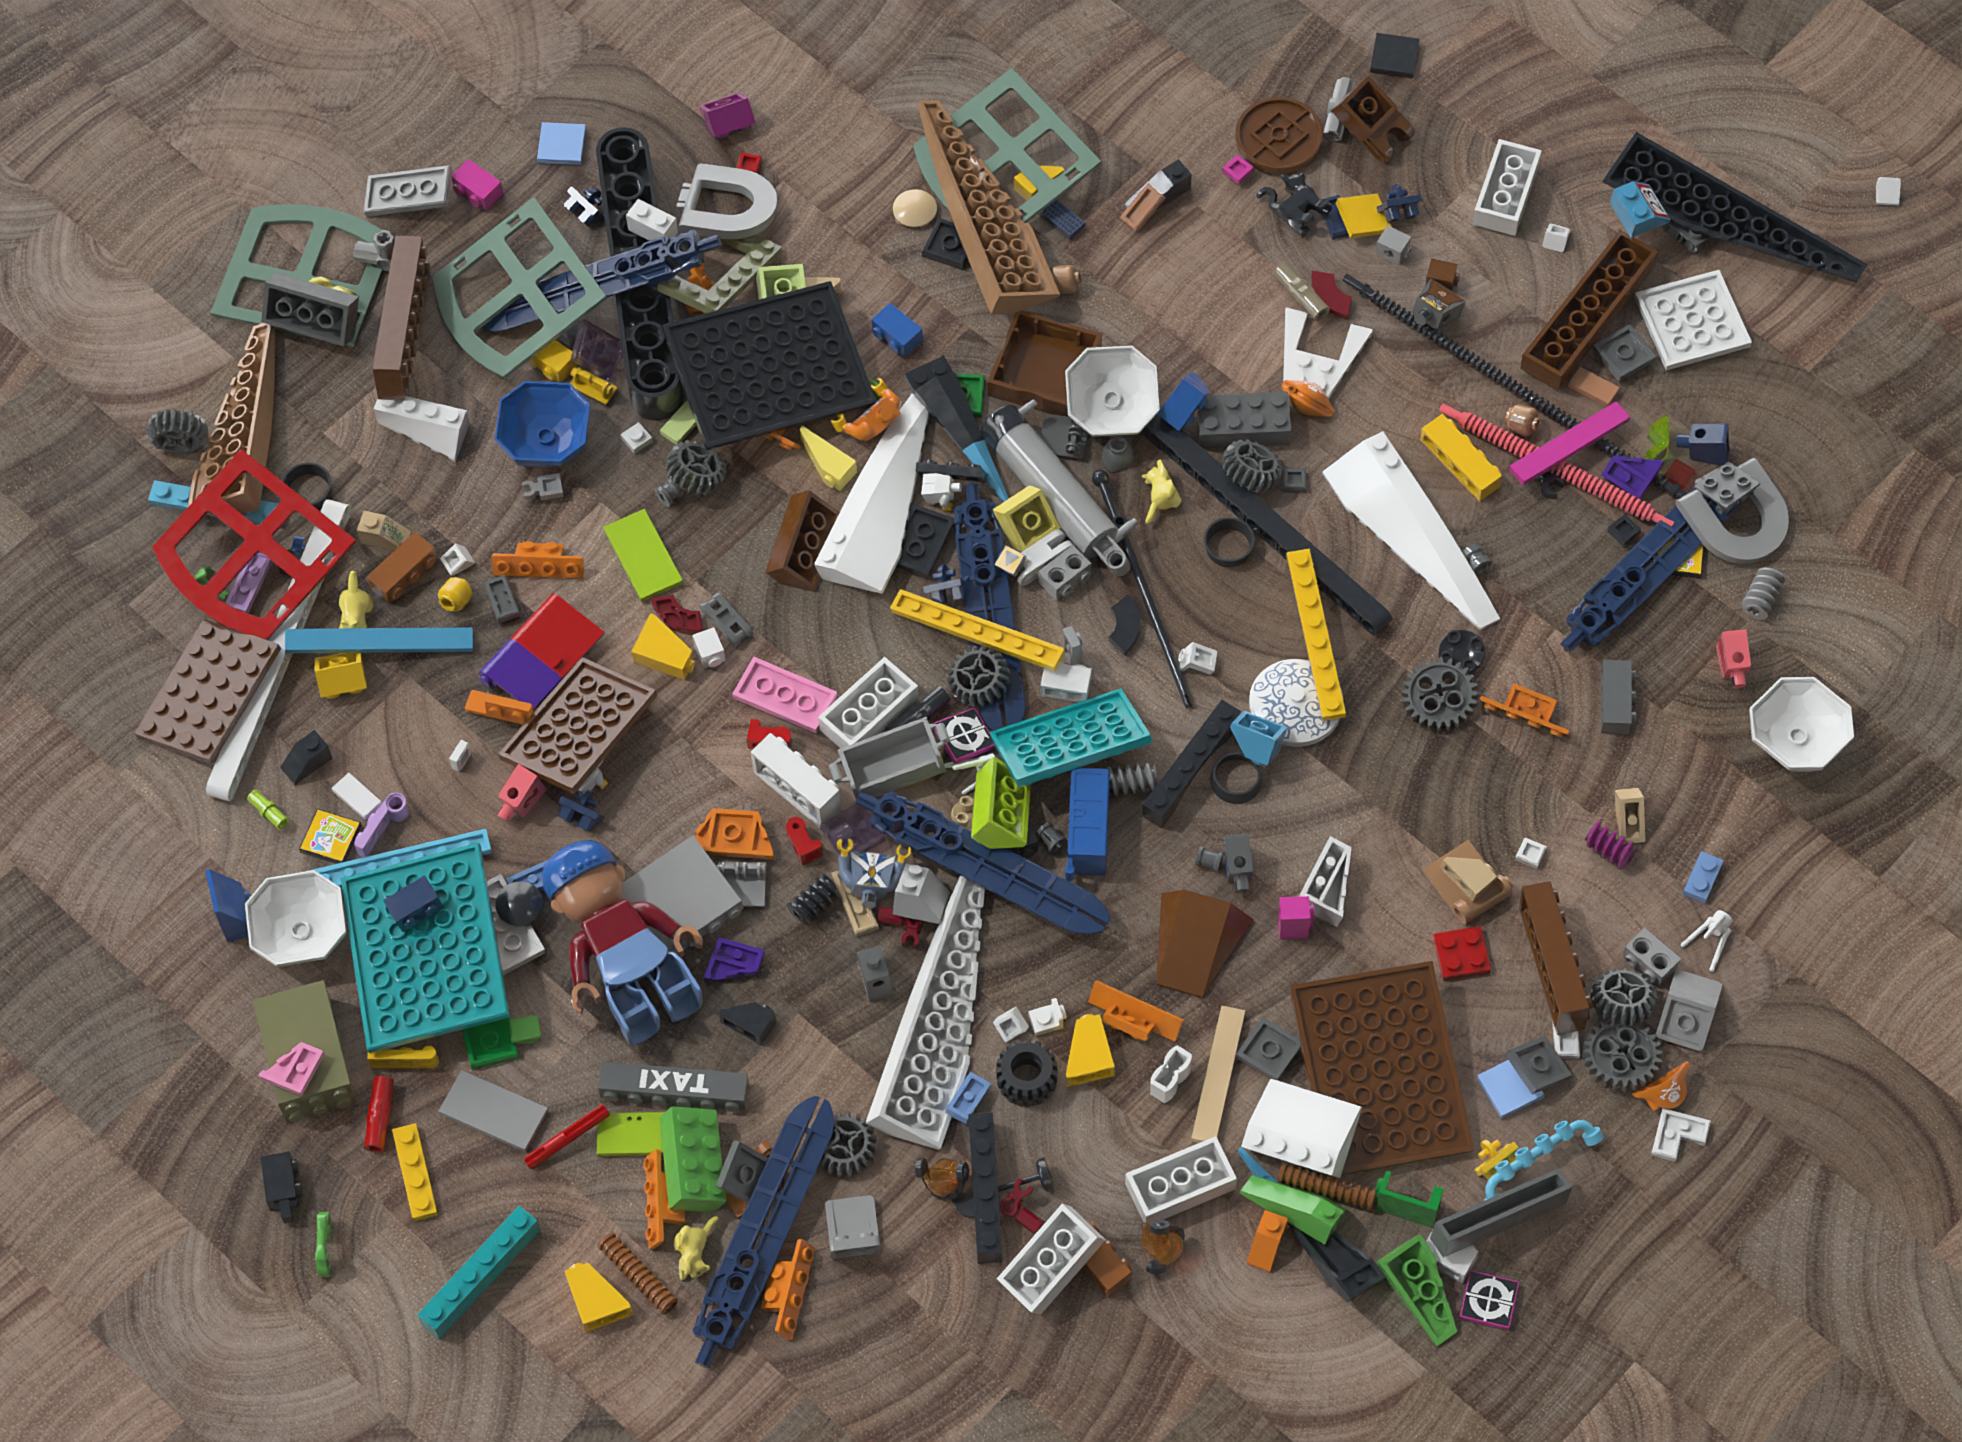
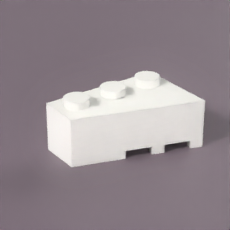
M1330 836L1299 897L1309 896V905H1314L1315 916L1337 927L1344 913L1343 906L1346 896L1351 847Z

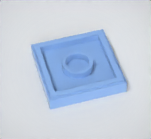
M542 122L537 156L538 163L581 165L586 125Z
M1509 1060L1477 1075L1479 1084L1501 1119L1544 1098L1543 1091L1531 1094Z

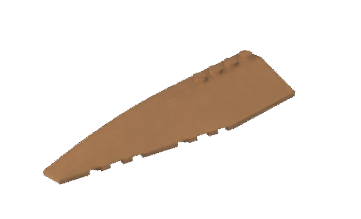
M918 101L917 104L942 192L991 315L1012 314L1058 298L1060 296L1059 290L1030 224L1022 220V213L1018 208L1014 209L1009 202L1011 198L1006 192L1004 193L1000 190V183L984 161L976 157L973 146L965 142L962 131L954 127L952 124L953 119L940 101Z

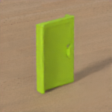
M665 1112L610 1113L608 1118L597 1125V1157L647 1156L655 1149L661 1150V1155H663L660 1117Z

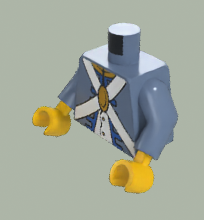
M839 839L837 848L841 851V854L839 855L838 874L845 886L850 888L853 897H862V906L864 908L876 907V899H885L886 893L893 892L897 887L906 862H904L905 858L911 853L910 847L908 848V853L902 856L899 853L901 847L899 845L896 849L898 860H895L893 855L850 851L853 848L851 839H848V847L843 849L842 839Z

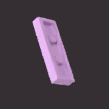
M262 553L256 554L240 572L225 604L248 614L273 562Z

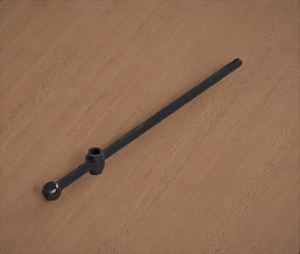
M1097 470L1092 474V483L1100 488L1112 519L1111 521L1119 529L1128 521L1124 516L1119 515L1108 487L1109 474L1104 470ZM1126 534L1120 541L1130 562V568L1183 704L1188 709L1185 698L1188 699L1190 707H1192L1191 696Z

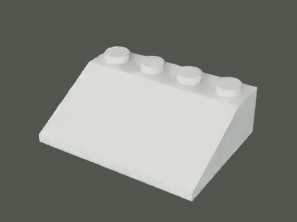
M1270 1079L1248 1123L1241 1147L1340 1178L1362 1107Z

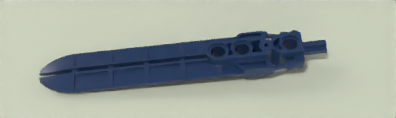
M690 230L687 233L680 234L678 237L669 238L668 236H663L645 242L639 248L585 265V267L605 295L610 297L646 284L655 285L670 280L683 270L688 271L694 267L699 268L704 263V252L721 247L722 242L718 234L700 240L697 232ZM571 270L543 279L538 283L539 289L557 314L564 312L586 293ZM521 296L481 327V329L489 332H502L540 320V318L525 297Z
M1693 487L1687 494L1696 490V488ZM1708 496L1704 498L1707 504L1712 500ZM1713 501L1709 505L1721 524L1739 507V505H1733V508L1728 513L1719 514L1716 510L1718 503ZM1676 505L1664 516L1673 521L1674 524L1670 526L1663 522V520H1660L1584 595L1579 606H1575L1567 616L1566 623L1571 627V633L1560 643L1564 647V651L1571 653L1582 641L1587 645L1591 643L1594 646H1598L1600 642L1610 636V632L1620 628L1635 613L1636 609L1702 544L1690 525L1679 534L1688 522ZM1675 538V540L1659 556H1657L1658 552L1668 542ZM1651 560H1653V562L1644 570L1643 568H1644ZM1614 594H1620L1622 597H1617ZM1585 604H1590L1582 611ZM1606 620L1610 623L1613 622L1614 625L1608 629L1604 628ZM1588 623L1591 624L1593 627H1587L1584 624Z
M971 482L969 485H965L967 502H962V506H957L954 509L955 537L961 578L970 577L971 582L966 584L965 611L987 621V612H991L993 623L1015 630L1007 572L994 565L1004 549L1001 528L993 512V509L996 508L995 503L986 502L985 499L981 500L979 485ZM974 514H979V515H981V516L978 517V518H972V517H971V516L974 515ZM987 514L995 526V530L992 532L989 530ZM963 518H965L967 536L961 534ZM979 555H985V556H987V557L984 558V559H978V558H976V557H978ZM984 575L989 576V578L986 580L979 579L981 576ZM989 592L990 606H986L984 593ZM970 641L971 651L973 645L980 650L982 645ZM1002 652L999 653L1008 663L1007 668L1010 670V675H1008L1010 683L1004 684L1007 689L1006 692L1002 691L1003 700L994 697L992 698L993 704L985 701L984 707H981L978 702L981 717L992 731L1003 728L1000 706L1005 707L1007 726L1021 722L1025 713V697L1019 659ZM986 663L987 670L995 673L994 666Z
M863 791L859 793L856 804L873 812V816L870 819L871 828L878 830L882 834L886 833L901 847L907 850L910 847L911 852L933 860L1067 931L1078 934H1095L1102 932L1106 928L1082 913L1105 924L1109 923L1110 919L1105 906L1094 894L1006 848L990 849L971 838V830L944 817L943 813L926 804L911 802L907 800V797L898 795L895 791H890L888 794L885 793L881 800ZM906 805L916 808L914 813L908 812ZM890 811L894 812V814L892 815L885 814L886 812ZM927 833H934L935 835H933V836H928V835H926V834H927ZM953 843L955 846L949 847L947 844Z
M818 1096L808 1098L797 1105L788 1115L717 1273L714 1275L704 1296L701 1314L697 1316L693 1333L695 1337L700 1338L704 1343L695 1363L701 1367L709 1368L717 1348L733 1350L742 1336L741 1331L752 1318L761 1298L760 1295L833 1134L834 1115L830 1102L824 1099L811 1128L807 1127L819 1102L820 1097ZM804 1134H808L796 1161H793ZM792 1166L793 1168L781 1194H778L789 1167ZM776 1199L778 1201L765 1228L763 1225ZM760 1232H761V1233H763V1234H762L761 1239H760V1241H759V1243H758V1245H757V1247H756V1250L754 1251V1250H753V1247H754V1245H755V1243H756V1240H757V1238H758V1236H759V1234H760ZM747 1259L754 1261L753 1265L749 1268L741 1266L743 1261ZM735 1282L744 1283L740 1290L731 1289ZM716 1305L718 1309L710 1311L706 1318L707 1307ZM735 1315L743 1318L737 1330L731 1319ZM715 1327L724 1328L720 1335L715 1336L711 1334L712 1329Z

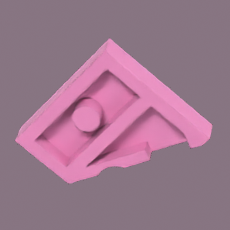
M301 1042L292 1048L289 1054L283 1055L276 1060L277 1063L267 1071H261L258 1076L263 1081L303 1096L325 1054L322 1050Z

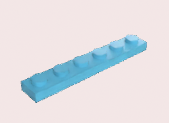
M154 480L148 502L152 505L185 511L188 507L191 487ZM261 500L258 510L242 515L252 523L260 525L279 503Z

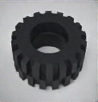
M1026 1039L1025 1043H1021V1040L1015 1041L1014 1046L1010 1043L1006 1046V1051H1001L1000 1059L998 1058L996 1063L997 1085L1004 1097L1008 1095L1009 1102L1013 1103L1016 1100L1018 1106L1028 1103V1107L1033 1106V1102L1037 1101L1039 1105L1043 1103V1097L1048 1099L1051 1096V1091H1054L1056 1088L1057 1061H1055L1053 1052L1050 1053L1048 1046L1041 1047L1040 1041L1036 1040L1035 1043H1031V1039ZM1022 1065H1033L1041 1071L1040 1075L1031 1081H1023L1013 1075L1014 1070Z

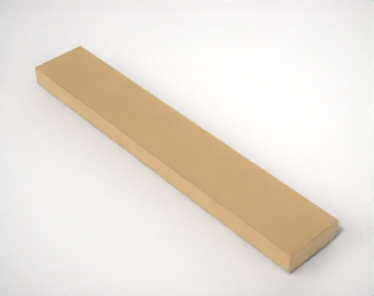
M1221 1006L1192 1133V1142L1201 1143L1215 1136L1218 1137L1245 1010Z

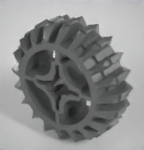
M166 409L165 412L159 411L157 414L152 415L147 423L146 434L147 440L156 449H162L163 452L168 451L171 454H188L189 452L196 453L198 450L203 449L208 441L209 429L208 424L205 423L204 419L200 418V415H193V412H184V410L177 411L174 409V411H169Z
M1239 439L1237 442L1233 441L1228 449L1226 448L1221 465L1223 466V471L1227 473L1226 477L1232 478L1233 483H1238L1240 487L1243 486L1248 491L1253 489L1258 493L1259 491L1266 492L1267 490H1272L1276 486L1283 470L1281 466L1282 461L1277 459V454L1271 453L1272 449H1267L1264 445L1257 444L1256 441L1252 443L1248 439L1245 442Z
M688 440L685 443L679 442L678 445L671 449L666 458L665 470L668 472V477L673 479V484H679L680 489L684 488L688 493L692 491L696 495L702 493L705 496L707 493L713 494L714 491L722 486L726 478L727 465L724 464V458L719 457V452H714L712 449L706 451L704 443L698 444L696 440L693 443Z
M973 645L971 652L964 648L965 654L963 656L957 654L956 658L958 661H951L952 669H947V673L950 676L947 678V682L950 685L951 693L954 694L957 700H961L964 705L970 702V705L974 708L978 702L981 707H984L985 701L993 704L992 698L1001 699L999 692H1006L1007 688L1004 684L1010 683L1008 663L1003 659L1001 653H996L992 647L987 650L986 646L982 645L980 650H978ZM986 663L995 666V673L987 670ZM962 680L970 683L971 690L962 686Z
M1615 967L1613 972L1606 970L1604 974H1599L1597 980L1592 985L1590 995L1592 1008L1596 1009L1597 1015H1602L1603 1020L1611 1019L1612 1025L1615 1022H1620L1622 1026L1625 1023H1629L1631 1026L1635 1022L1641 1024L1644 1019H1648L1651 1013H1653L1657 1002L1656 989L1652 985L1651 979H1645L1644 973L1636 974L1635 969L1632 972L1627 971L1626 967L1620 971Z
M838 1111L837 1118L834 1119L833 1128L835 1139L829 1143L830 1146L826 1148L820 1163L822 1170L828 1167L830 1175L836 1170L839 1177L843 1175V1172H847V1175L851 1177L852 1170L860 1174V1166L869 1167L868 1160L873 1161L875 1156L872 1152L877 1151V1145L874 1144L877 1142V1136L873 1135L874 1128L872 1126L868 1127L866 1119L860 1122L859 1114L851 1118L849 1111L846 1113V1117H842ZM843 1129L852 1130V1132H845ZM840 1139L842 1142H846V1145L848 1143L849 1151L846 1146L843 1147V1144L840 1146ZM864 1141L862 1150L855 1156L854 1148ZM842 1156L846 1159H837L836 1157Z

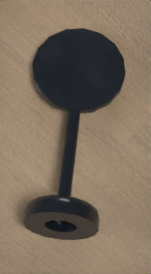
M1044 1157L1039 1158L1036 1161L1038 1174L1022 1178L1024 1181L1021 1185L1040 1180L1045 1191H1053L1054 1185L1047 1162ZM972 1175L965 1182L959 1196L952 1199L956 1211L962 1216L969 1218L975 1217ZM1016 1181L998 1186V1192L1014 1188Z

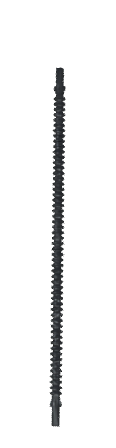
M1349 274L1343 277L1342 281L1359 291V295L1370 298V302H1376V306L1381 305V309H1386L1387 313L1392 312V316L1396 315L1397 320L1402 319V323L1407 322L1408 327L1412 325V329H1418V333L1423 332L1424 337L1429 336L1428 339H1433L1434 344L1439 343V347L1444 346L1445 351L1449 349L1450 354L1455 353V357L1460 356L1461 361L1466 360V364L1471 363V367H1476V371L1481 370L1482 375L1486 373L1487 378L1492 377L1493 382L1497 380L1498 385L1503 384V388L1508 387L1509 392L1514 391V395L1518 394L1520 399L1524 398L1525 402L1529 401L1530 406L1535 405V409L1540 408L1541 413L1546 412V416L1551 415L1552 420L1557 419V423L1562 422L1563 427L1568 426L1567 429L1569 430L1581 423V421L1576 422V418L1571 419V415H1566L1565 411L1561 412L1560 407L1555 408V404L1550 405L1549 400L1545 402L1544 397L1539 398L1538 393L1534 395L1533 390L1528 391L1527 386L1523 387L1522 383L1517 384V380L1513 381L1511 376L1507 377L1506 373L1502 374L1501 369L1496 370V366L1491 367L1490 362L1485 363V359L1480 360L1479 355L1475 356L1474 352L1469 353V349H1464L1463 345L1459 346L1458 342L1454 343L1453 338L1448 339V335L1443 336L1442 331L1438 333V329H1432L1430 325L1427 326V323L1424 325L1417 324L1414 315H1411V311L1406 312V308L1401 309L1400 304L1395 305V301L1390 302L1389 297L1385 298L1384 294L1380 295L1379 291L1375 292L1369 284L1366 283L1364 285ZM1604 437L1594 443L1595 448L1599 446L1600 451L1605 450V454H1611V458L1613 456L1632 458L1631 453L1626 454L1625 449L1621 451L1620 446L1615 447L1614 442L1610 444L1609 439L1604 440ZM1657 474L1652 481L1655 483V486L1659 485L1660 490L1665 489L1673 498L1676 496L1680 499L1687 494L1681 489L1680 485L1669 482V478L1664 479L1663 474Z

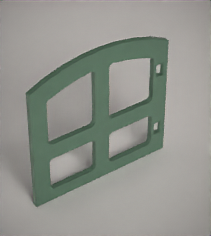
M1012 68L951 115L954 127L962 129L968 123L973 122L999 149L998 152L984 162L993 175L1007 164L1012 163L1038 190L1037 194L1018 208L1021 213L1023 212L1026 215L1022 218L1025 223H1028L1102 164L1101 160ZM1011 90L1015 91L1039 116L1035 123L1015 138L1011 137L986 111L988 107ZM1050 131L1054 132L1079 158L1075 164L1056 179H1051L1025 152L1026 149ZM925 135L913 145L916 158L924 178L933 193L948 209ZM1077 170L1079 174L1069 181L1067 176Z
M534 197L433 276L438 306L445 324L453 337L474 360L489 371L505 379L608 299ZM520 217L521 221L511 228L509 224ZM534 220L554 249L531 269L526 270L507 244V239L529 221ZM493 253L512 279V283L471 316L464 318L457 300L454 281L486 255ZM466 260L467 263L459 270L455 268L462 261ZM565 263L586 293L564 312L557 314L539 289L538 283ZM524 296L544 326L513 352L504 356L476 336V332L514 301Z
M295 204L268 205L252 208L210 314L218 318L255 326L262 323V312L233 306L243 280L247 279L265 283L277 272L309 282L312 278H316L313 276V272L331 229L339 230L363 242L374 244L373 238L375 233H379L382 230L363 219L329 208ZM281 223L314 225L296 271H287L250 262L265 225ZM367 263L358 285L330 280L333 287L342 286L356 292V296H359L357 315L360 316L356 324L355 336L346 344L348 346L355 347L384 271ZM275 326V330L310 337Z

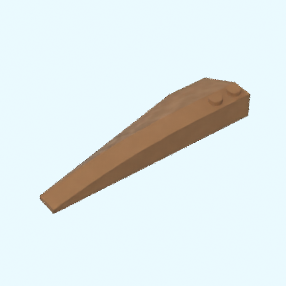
M265 323L253 326L244 348L246 355L240 359L237 366L240 369L238 375L233 377L230 383L232 390L230 394H226L214 423L216 429L209 435L207 441L209 447L207 452L202 453L199 460L202 463L201 467L194 472L188 506L240 449L266 468L274 402L275 326ZM243 473L223 495V500L241 514L258 510L263 484L249 473Z

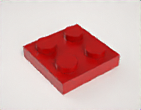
M1481 926L1433 933V941L1443 981L1490 973L1491 968Z

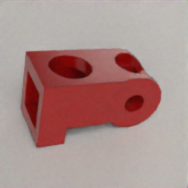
M751 719L746 739L748 749H754L771 733L776 738H782L787 743L788 748L791 749V733L784 726L775 728L761 726L760 720Z
M800 817L790 818L785 826L787 838L801 865L803 866L822 857V845L818 839L814 841L810 839L805 821Z

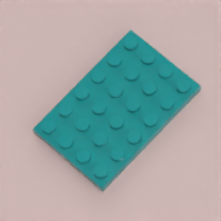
M1121 688L989 732L995 748L1018 787L1027 786L1045 778H1052L1057 774L1071 771L1090 763H1096L1102 759L1117 756L1123 752L1141 748L1152 743L1149 731Z

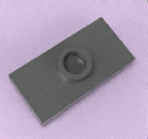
M505 575L483 582L498 624L520 617Z

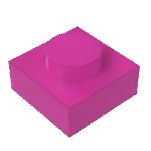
M1236 155L1222 168V173L1239 185L1253 173L1254 167L1239 155Z

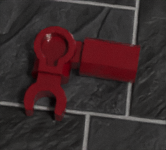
M880 906L878 923L897 926L904 924L906 932L901 937L902 947H905L907 940L913 939L914 949H917L920 944L918 934L921 932L924 921L894 915L893 908Z
M1019 1178L1014 1183V1192H1010L1007 1198L1001 1201L1000 1211L1005 1216L1015 1217V1221L1035 1235L1045 1224V1221L1027 1208L1021 1209V1205L1024 1202L1023 1198L1032 1194L1034 1187L1030 1185L1026 1191H1022L1020 1185L1024 1180Z

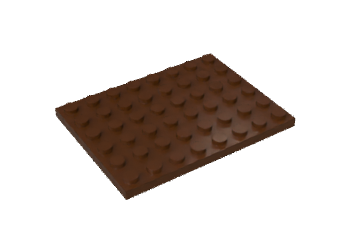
M1433 961L1289 986L1310 1091L1362 1107L1341 1175L1474 1151Z

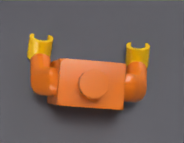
M878 378L880 382L878 386L871 384V388L876 395L882 396L853 423H847L843 414L837 415L838 421L831 420L837 432L844 431L866 442L882 432L901 414L899 408L902 402L894 392L888 389L884 381Z

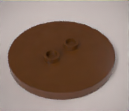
M1271 97L1252 104L1241 114L1236 125L1235 141L1240 155L1254 168L1271 174H1289L1302 170L1316 159L1323 144V127L1317 114L1306 104L1291 98Z

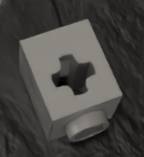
M1387 226L1377 241L1376 254L1400 265L1404 258L1407 259L1412 251V246H1410L1411 236Z

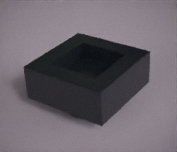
M1624 514L1608 527L1607 532L1624 547L1640 534L1641 528Z

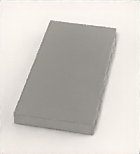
M448 165L368 176L363 213L366 217L448 207L452 168Z
M461 1070L438 1112L446 1118L526 1152L546 1117L548 1108Z

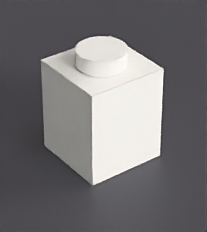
M714 627L692 635L694 647L704 669L716 667L725 661L724 649Z

